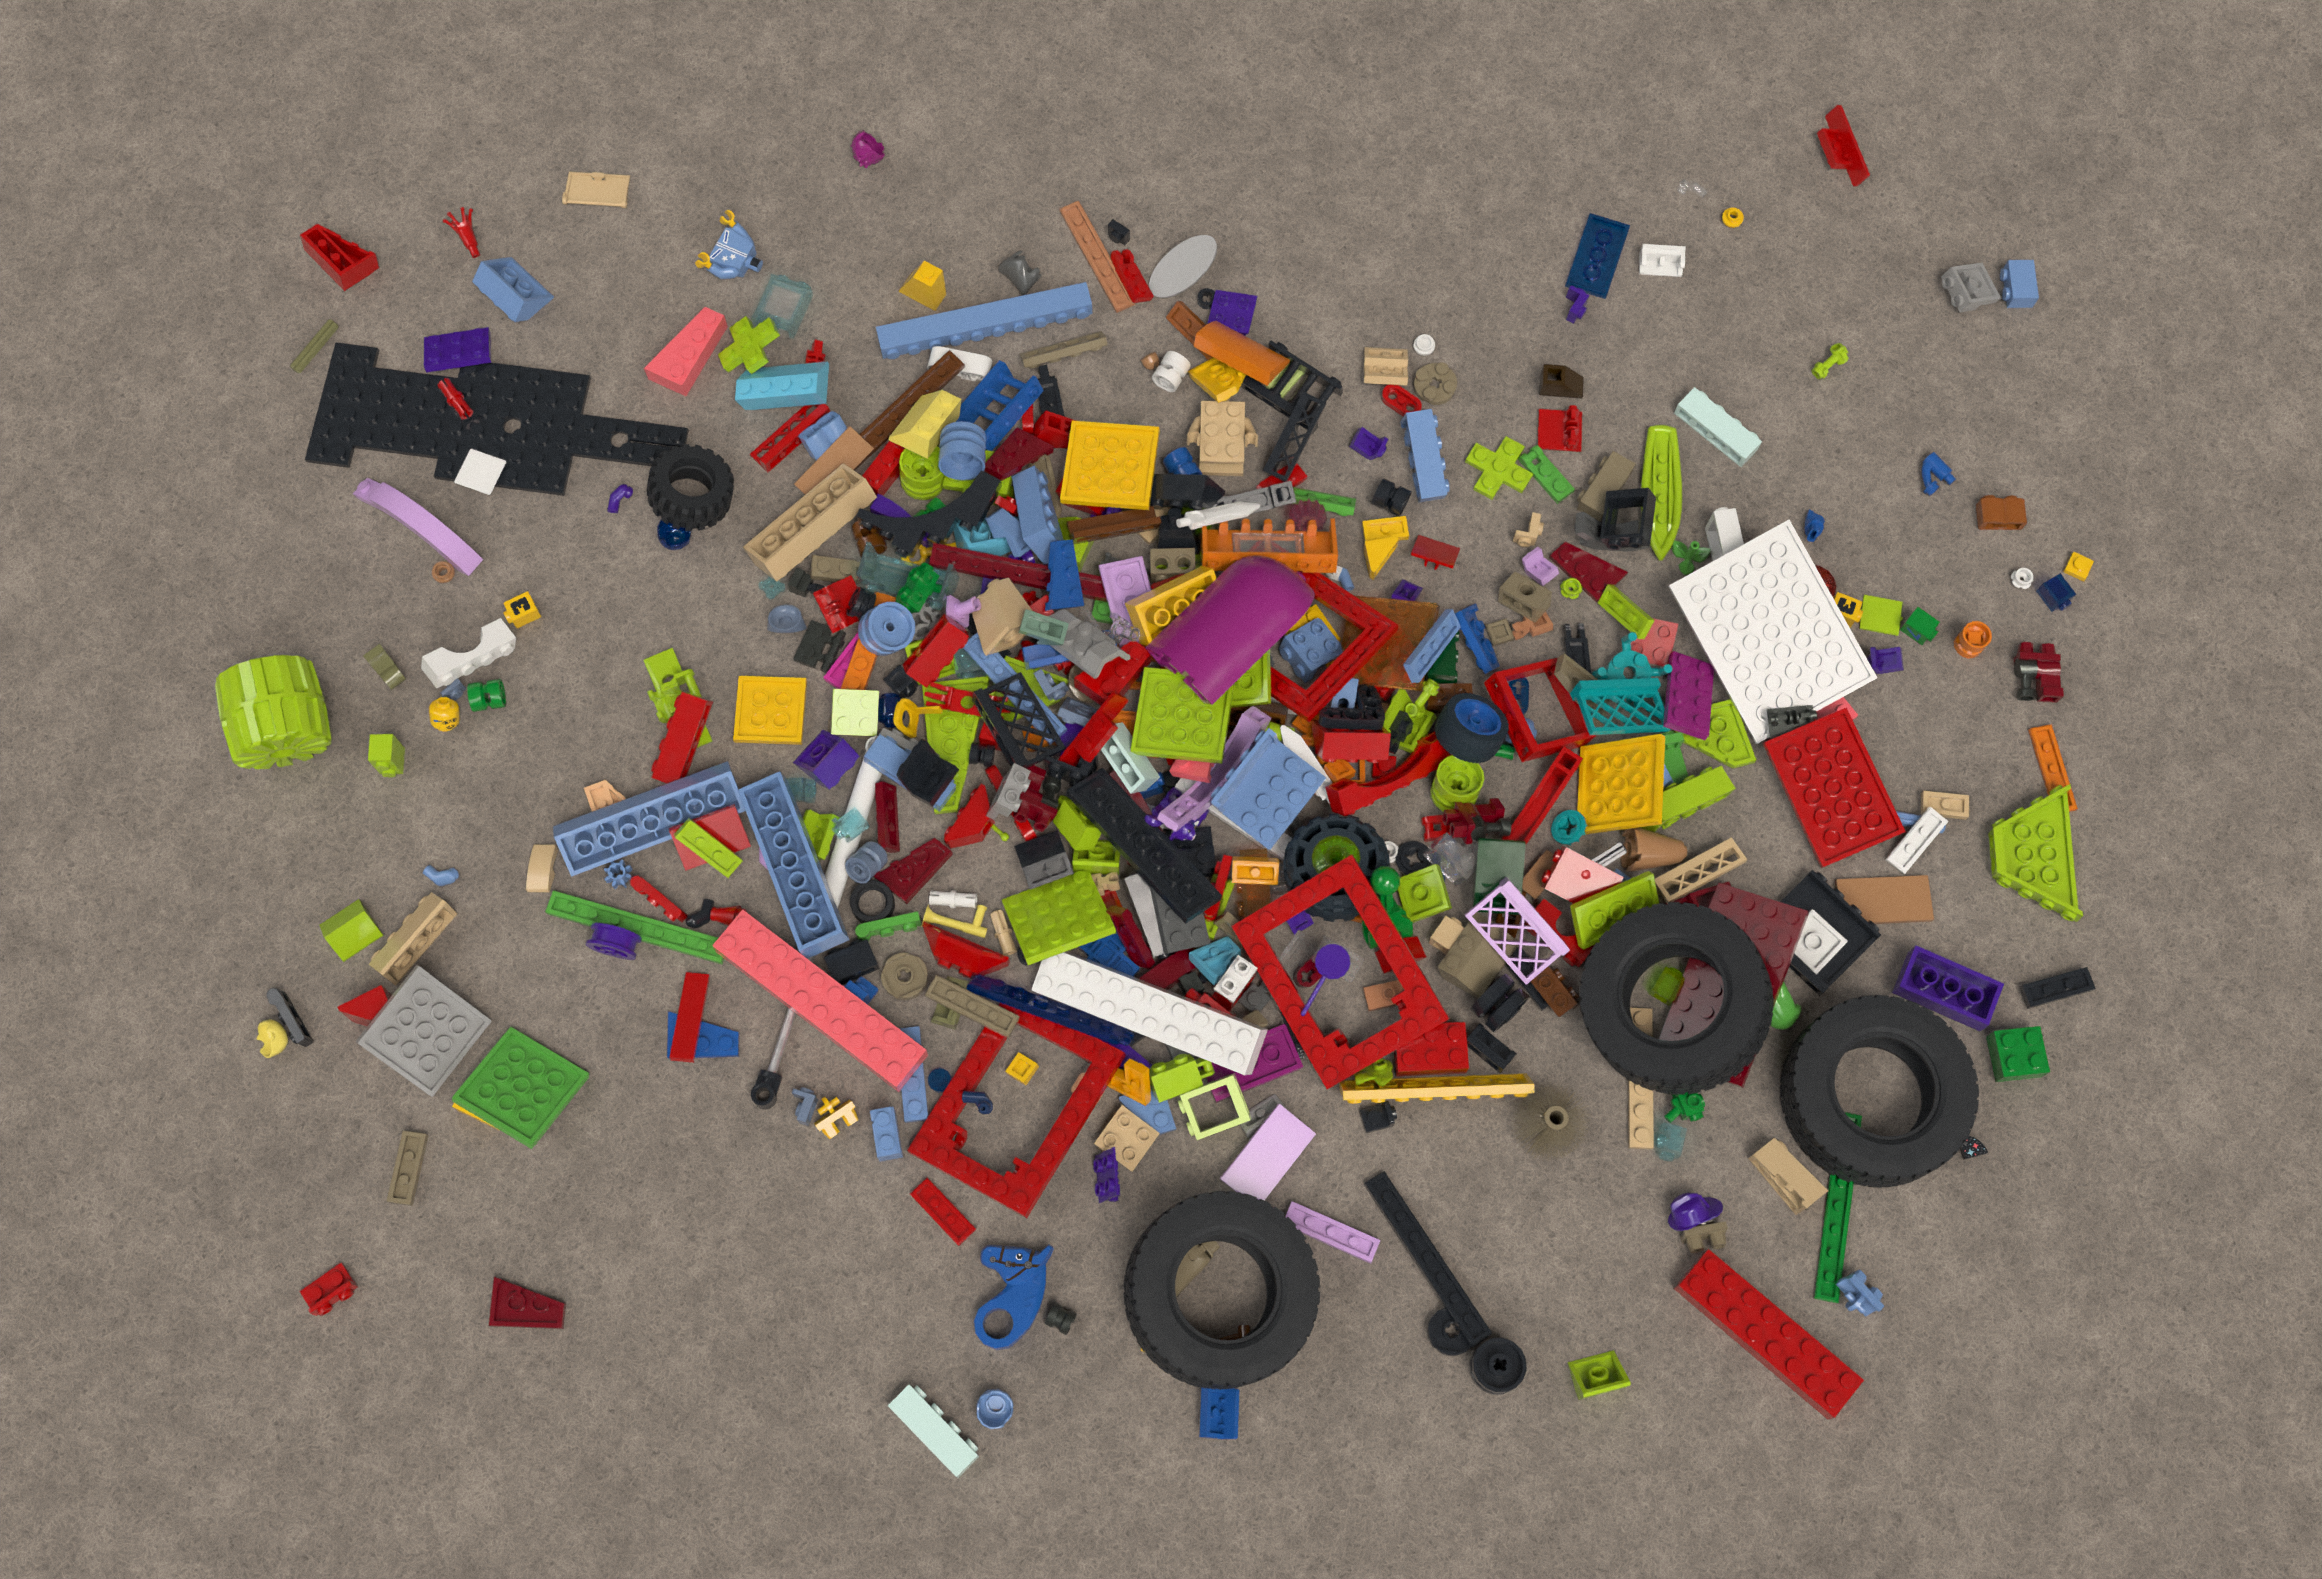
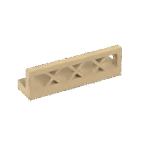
M1731 837L1655 878L1657 894H1661L1668 904V902H1673L1746 863L1747 858ZM1734 853L1738 857L1734 862L1723 860ZM1714 864H1719L1718 870L1713 873L1703 871ZM1696 874L1699 875L1697 882H1685L1686 879ZM1675 885H1680L1679 891L1671 896L1666 891Z

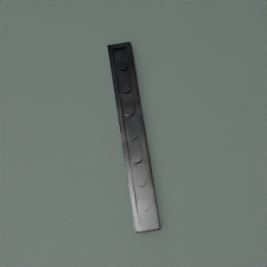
M1383 1171L1365 1182V1188L1470 1347H1474L1491 1336L1493 1333L1386 1172Z

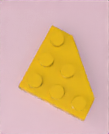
M1214 357L1188 371L1190 378L1218 403L1226 401L1238 393L1246 374Z

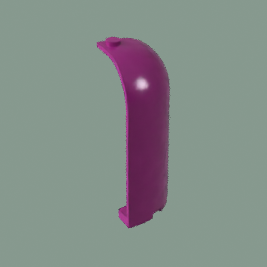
M1248 556L1230 565L1145 648L1159 665L1167 668L1174 674L1177 671L1185 677L1183 682L1204 703L1213 705L1299 621L1312 604L1315 593L1300 572L1293 571L1282 562L1266 556Z

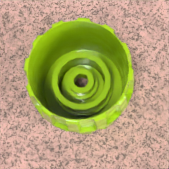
M297 655L259 657L235 664L216 677L215 689L220 722L231 760L237 766L246 769H270L275 762L278 767L293 765L292 759L296 758L307 761L314 758L312 754H322L327 750L326 746L331 745L326 703L311 660Z

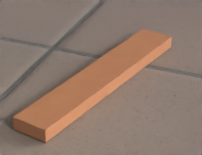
M1076 201L1060 208L1063 219L1115 312L1118 313L1134 306L1135 303L1132 302L1118 277L1107 250L1080 202Z

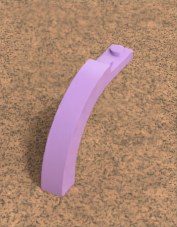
M366 478L357 486L356 491L353 493L359 500L385 512L409 528L442 555L459 572L469 576L482 562L483 559L452 530L419 504L384 482L380 484Z
M1254 706L1242 713L1234 731L1225 744L1223 763H1214V767H1211V783L1197 781L1183 795L1163 809L1157 819L1175 832L1191 819L1197 820L1212 805L1211 801L1213 799L1210 796L1218 786L1223 787L1228 781L1225 779L1228 772L1233 767L1237 769L1242 763L1239 759L1247 749L1252 750L1256 745L1255 738L1262 730H1266L1271 717Z

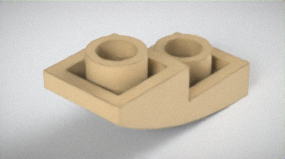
M533 845L527 873V892H550L555 877L553 865L558 853L556 845Z

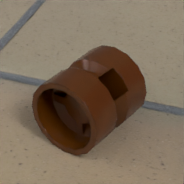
M859 521L851 526L854 538L858 541L857 548L862 558H871L886 552L887 544L885 539L879 535V531L873 528L871 531L866 530L859 525Z

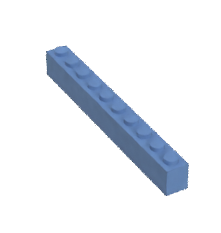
M1084 282L877 326L876 330L883 359H896L903 354L916 355L921 350H932L934 346L942 347L950 344L958 346L968 340L980 341L984 337L992 335L1000 337L1006 332H1022L1026 328L1034 326L1042 328L1048 323H1064L1068 319L1076 317L1084 319L1093 314L1092 302L1087 283Z

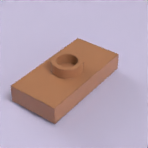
M1399 980L1364 987L1363 992L1368 1011L1396 1006V1003L1393 1004L1391 997L1404 990Z

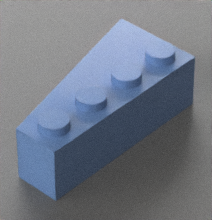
M1034 465L1012 476L1023 540L1045 565L1049 563L1050 543L1064 539L1047 486L1049 483L1047 476L1044 472L1040 473Z

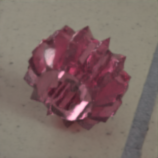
M1309 498L1307 501L1300 499L1298 504H1293L1289 513V519L1294 521L1297 531H1307L1309 520H1315L1317 530H1323L1327 520L1324 505L1319 504L1318 500L1311 502Z

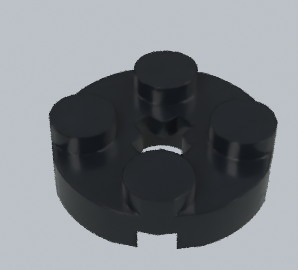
M1442 1308L1431 1317L1428 1323L1427 1334L1431 1346L1446 1356H1458L1467 1352L1470 1345L1460 1330L1458 1335H1454L1453 1338H1450L1449 1334L1445 1332V1329L1449 1328L1450 1324L1455 1325V1330H1459L1447 1310Z

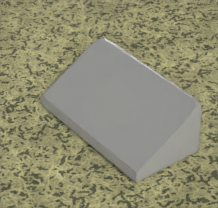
M1276 1094L1249 1109L1252 1117L1251 1120L1239 1124L1248 1140L1252 1138L1277 1104H1281L1287 1109Z

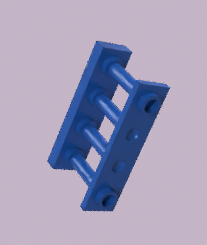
M999 360L961 404L960 416L956 422L974 423L979 416L992 421L985 434L986 450L993 451L1044 390L1036 376L1033 375L1027 383L1013 378L1006 363ZM1006 385L1020 390L1013 399L1000 394ZM993 400L1006 406L999 415L986 409Z

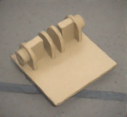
M1121 1105L1094 1144L1099 1147L1098 1149L1101 1152L1115 1147L1116 1161L1133 1172L1160 1133Z

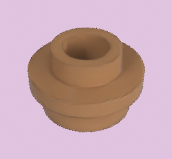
M440 561L432 569V576L439 583H447L455 575V569L449 562ZM442 570H447L445 575H440Z

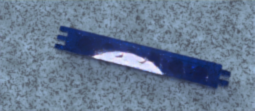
M978 974L967 985V990L972 993L1115 1045L1122 1044L1128 1046L1134 1039V1033L1128 1031L1125 1027L1085 1011L1077 1010L1067 1004L1052 1001L1044 995L1030 993L1022 987L1008 985L999 979H992Z

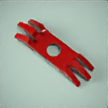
M931 682V687L946 692L947 695L931 692L924 693L926 697L945 703L944 705L926 701V706L928 707L940 706L943 711L948 710L981 717L975 705L970 709H965L961 706L962 699L967 696L973 698L974 692ZM989 695L992 701L1002 703L1003 697ZM1002 709L1001 713H1010V711Z

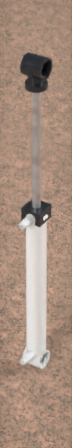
M878 736L868 739L865 746L866 752ZM864 758L825 873V878L837 909L849 876L845 869V863L857 851L876 793L875 783L880 781L882 773L865 763ZM815 956L808 958V960L813 963ZM789 1008L768 1071L760 1070L756 1084L751 1090V1099L760 1109H770L777 1102V1094L783 1077L776 1073L796 1015ZM761 1092H770V1096L766 1101H759L758 1098Z

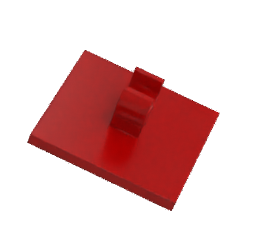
M1418 535L1411 555L1424 559L1425 567L1428 561L1436 563L1434 570L1438 568L1439 564L1453 569L1460 548Z

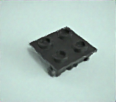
M1813 705L1767 709L1770 740L1817 719V712L1813 710Z

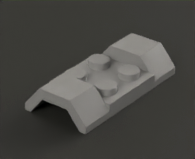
M1064 608L1048 616L1069 623L1064 644L1062 646H1050L1094 679L1099 676L1105 663L1118 656L1126 661L1130 659V655L1116 646L1113 639L1088 621L1083 622Z

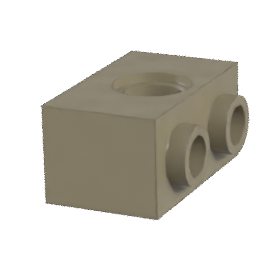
M1514 572L1499 588L1498 602L1527 619L1536 622L1551 606L1552 592L1546 587L1531 581L1528 577Z

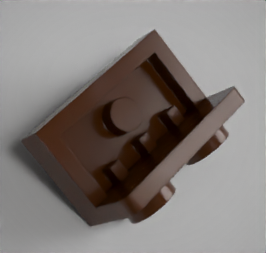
M1548 966L1532 979L1531 983L1555 1014L1561 1017L1570 1009L1573 1010L1580 1005L1577 1000L1580 996L1572 986L1568 988L1563 980L1566 978L1558 968L1553 969Z

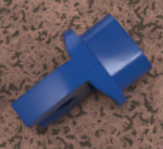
M1810 509L1805 518L1804 531L1807 540L1814 542L1822 533L1825 521L1821 515L1814 513Z

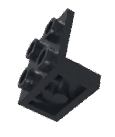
M1098 754L1091 762H1087L1081 757L1078 763L1079 768L1046 756L1044 759L1046 774H1049L1048 777H1056L1060 781L1061 779L1067 781L1072 787L1097 771Z

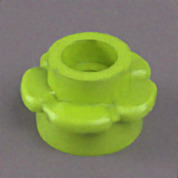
M1569 578L1561 583V594L1565 598L1576 599L1579 597V593L1582 592V586L1575 578Z

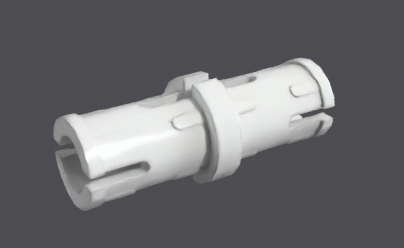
M951 890V892L930 891V905L950 906L952 909L956 907H977V904H975L977 903V893H957V890Z

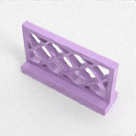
M1505 877L1494 890L1464 915L1527 985L1559 956H1564L1570 949L1512 882ZM1501 892L1506 898L1505 908L1492 907L1493 898ZM1509 902L1514 908H1509ZM1479 910H1488L1487 923L1477 922L1472 916ZM1492 911H1505L1504 924L1491 923ZM1508 912H1519L1521 924H1507ZM1524 919L1528 922L1529 925H1524ZM1481 926L1487 927V932ZM1490 927L1504 928L1503 940H1493L1490 937ZM1507 928L1520 929L1519 941L1506 940ZM1524 929L1535 930L1536 942L1523 941ZM1540 937L1543 939L1545 943L1539 942ZM1506 944L1519 945L1518 957H1508L1505 954ZM1522 945L1535 946V957L1522 958ZM1539 946L1550 947L1554 952L1547 959L1538 958ZM1521 961L1534 962V969L1527 976L1520 971Z

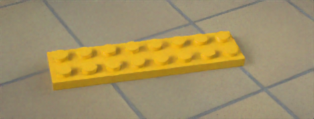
M1527 1073L1392 1078L1383 1087L1379 1086L1374 1079L1360 1085H1356L1355 1080L1339 1082L1343 1100H1347L1348 1103L1352 1104L1361 1103L1362 1100L1371 1099V1102L1381 1103L1385 1102V1099L1406 1102L1409 1101V1098L1430 1101L1433 1100V1097L1454 1100L1457 1099V1096L1478 1099L1480 1095H1490L1491 1098H1503L1504 1094H1513L1515 1097H1527L1528 1093H1534V1083Z

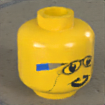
M440 697L434 700L429 706L431 725L444 732L455 728L460 721L458 703L448 697Z

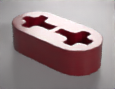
M1318 952L1307 959L1294 973V982L1297 986L1301 988L1311 987L1322 977L1317 968L1314 967ZM1311 970L1312 973L1308 976L1309 982H1302L1303 976L1301 973H1307Z

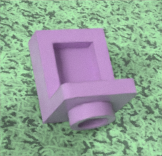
M1536 547L1522 558L1525 573L1541 586H1544L1559 574L1558 567L1543 557L1542 549Z

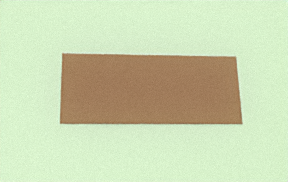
M849 426L794 485L806 495L843 463L854 470L874 448Z

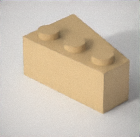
M1773 1138L1748 1158L1795 1215L1807 1209L1828 1192L1788 1151L1785 1144L1776 1138Z

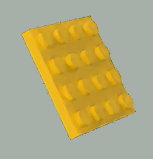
M1072 421L1060 496L1061 504L1149 510L1160 428L1157 426Z
M1656 734L1580 747V757L1583 760L1579 766L1577 811L1585 817L1587 824L1585 835L1662 824L1665 758L1664 735Z

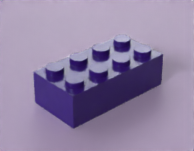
M1915 945L1906 955L1892 993L1977 1031H1982L1989 1026L2004 983Z

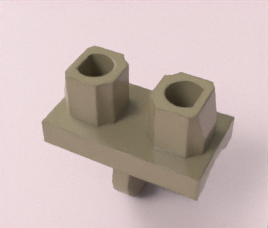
M1713 1219L1689 1230H1684L1683 1235L1680 1236L1682 1244H1687L1691 1254L1704 1250L1702 1240L1710 1239L1712 1249H1721L1726 1245L1725 1233L1728 1227L1726 1221L1713 1224Z

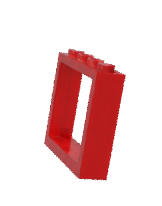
M1558 657L1495 672L1484 682L1493 703L1503 711L1508 720V734L1521 762L1560 753L1564 746L1569 750L1580 748L1596 737V735H1589L1579 705L1576 701H1572L1569 692L1554 675ZM1545 673L1575 735L1537 744L1508 681Z

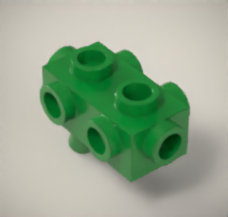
M922 563L921 566L915 567L909 572L907 582L899 590L895 602L905 606L910 613H918L926 599L933 592L943 594L945 586L936 583L939 575L933 571L934 568L927 563Z
M1700 1093L1672 1094L1673 1099L1670 1101L1673 1108L1664 1116L1669 1123L1674 1121L1679 1115L1682 1121L1690 1119L1691 1122L1704 1118V1099Z

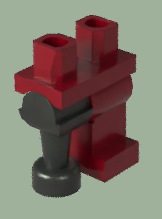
M2021 642L2018 645L2017 655L2013 658L2014 673L2017 677H2020L2021 689L2017 691V699L2020 701H2032L2037 697V702L2057 703L2064 697L2060 680L2061 654H2056L2055 646L2051 643L2041 644L2039 646L2040 653H2034L2033 643ZM2032 679H2036V690L2031 688Z
M1033 765L1027 768L1031 771L1028 776L1031 782L1026 792H1021L1019 796L1022 802L1017 812H1014V820L1022 823L1026 822L1029 818L1034 821V829L1044 832L1057 815L1059 804L1054 800L1055 794L1060 792L1062 783L1056 777L1045 778L1046 770ZM1043 779V790L1045 791L1044 795L1039 793Z
M1490 798L1489 804L1480 805L1455 802L1454 809H1447L1443 812L1442 822L1445 826L1450 825L1451 837L1462 838L1465 844H1472L1473 840L1478 841L1479 838H1485L1486 834L1498 833L1499 836H1510L1511 822L1509 818H1504L1505 808L1499 798Z

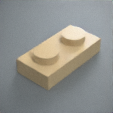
M1923 791L1921 793V815L1928 807H1931L1944 818L1966 820L1969 818V795Z

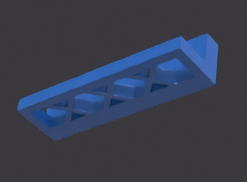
M1110 630L1102 631L1112 639ZM1037 644L1021 648L1026 670L1070 662L1069 659L1050 645Z

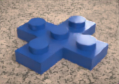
M1117 932L1077 947L1088 956L1087 959L1134 977L1140 971V967L1124 955L1126 949Z

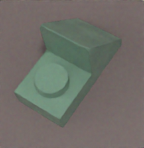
M1026 609L1023 613L1018 633L1036 638V644L1062 646L1069 623Z

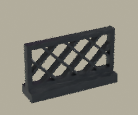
M1021 672L984 690L980 688L974 691L972 701L1011 767L1015 763L1027 769L1043 761L1046 756L1052 757L1065 750L1066 747ZM1019 680L1023 687L1022 693L1008 690L1010 684ZM995 691L1003 693L1002 703L992 701L989 694ZM1007 695L1020 699L1017 708L1004 704ZM1022 700L1032 702L1034 706L1033 713L1020 709ZM1002 709L1015 713L1013 722L1003 720L1001 717ZM1018 714L1031 717L1028 727L1015 723ZM1033 718L1043 721L1045 724L1044 732L1031 728ZM1013 728L1026 732L1024 741L1014 739L1012 736ZM1029 733L1042 736L1040 746L1026 742ZM1044 737L1054 740L1058 747L1052 750L1043 748ZM1024 748L1037 750L1036 757L1027 761L1023 754Z

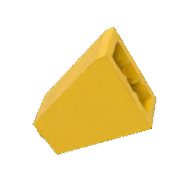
M923 261L908 276L899 292L936 311L946 296L943 270Z

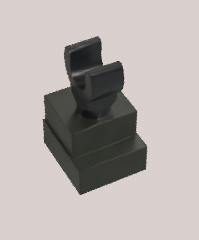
M797 567L788 583L789 592L805 598L808 592L813 594L825 586L813 584L814 580L810 579V575Z
M1194 971L1178 979V986L1185 996L1191 988H1194L1199 993L1203 992V984L1210 981L1203 974L1197 976Z

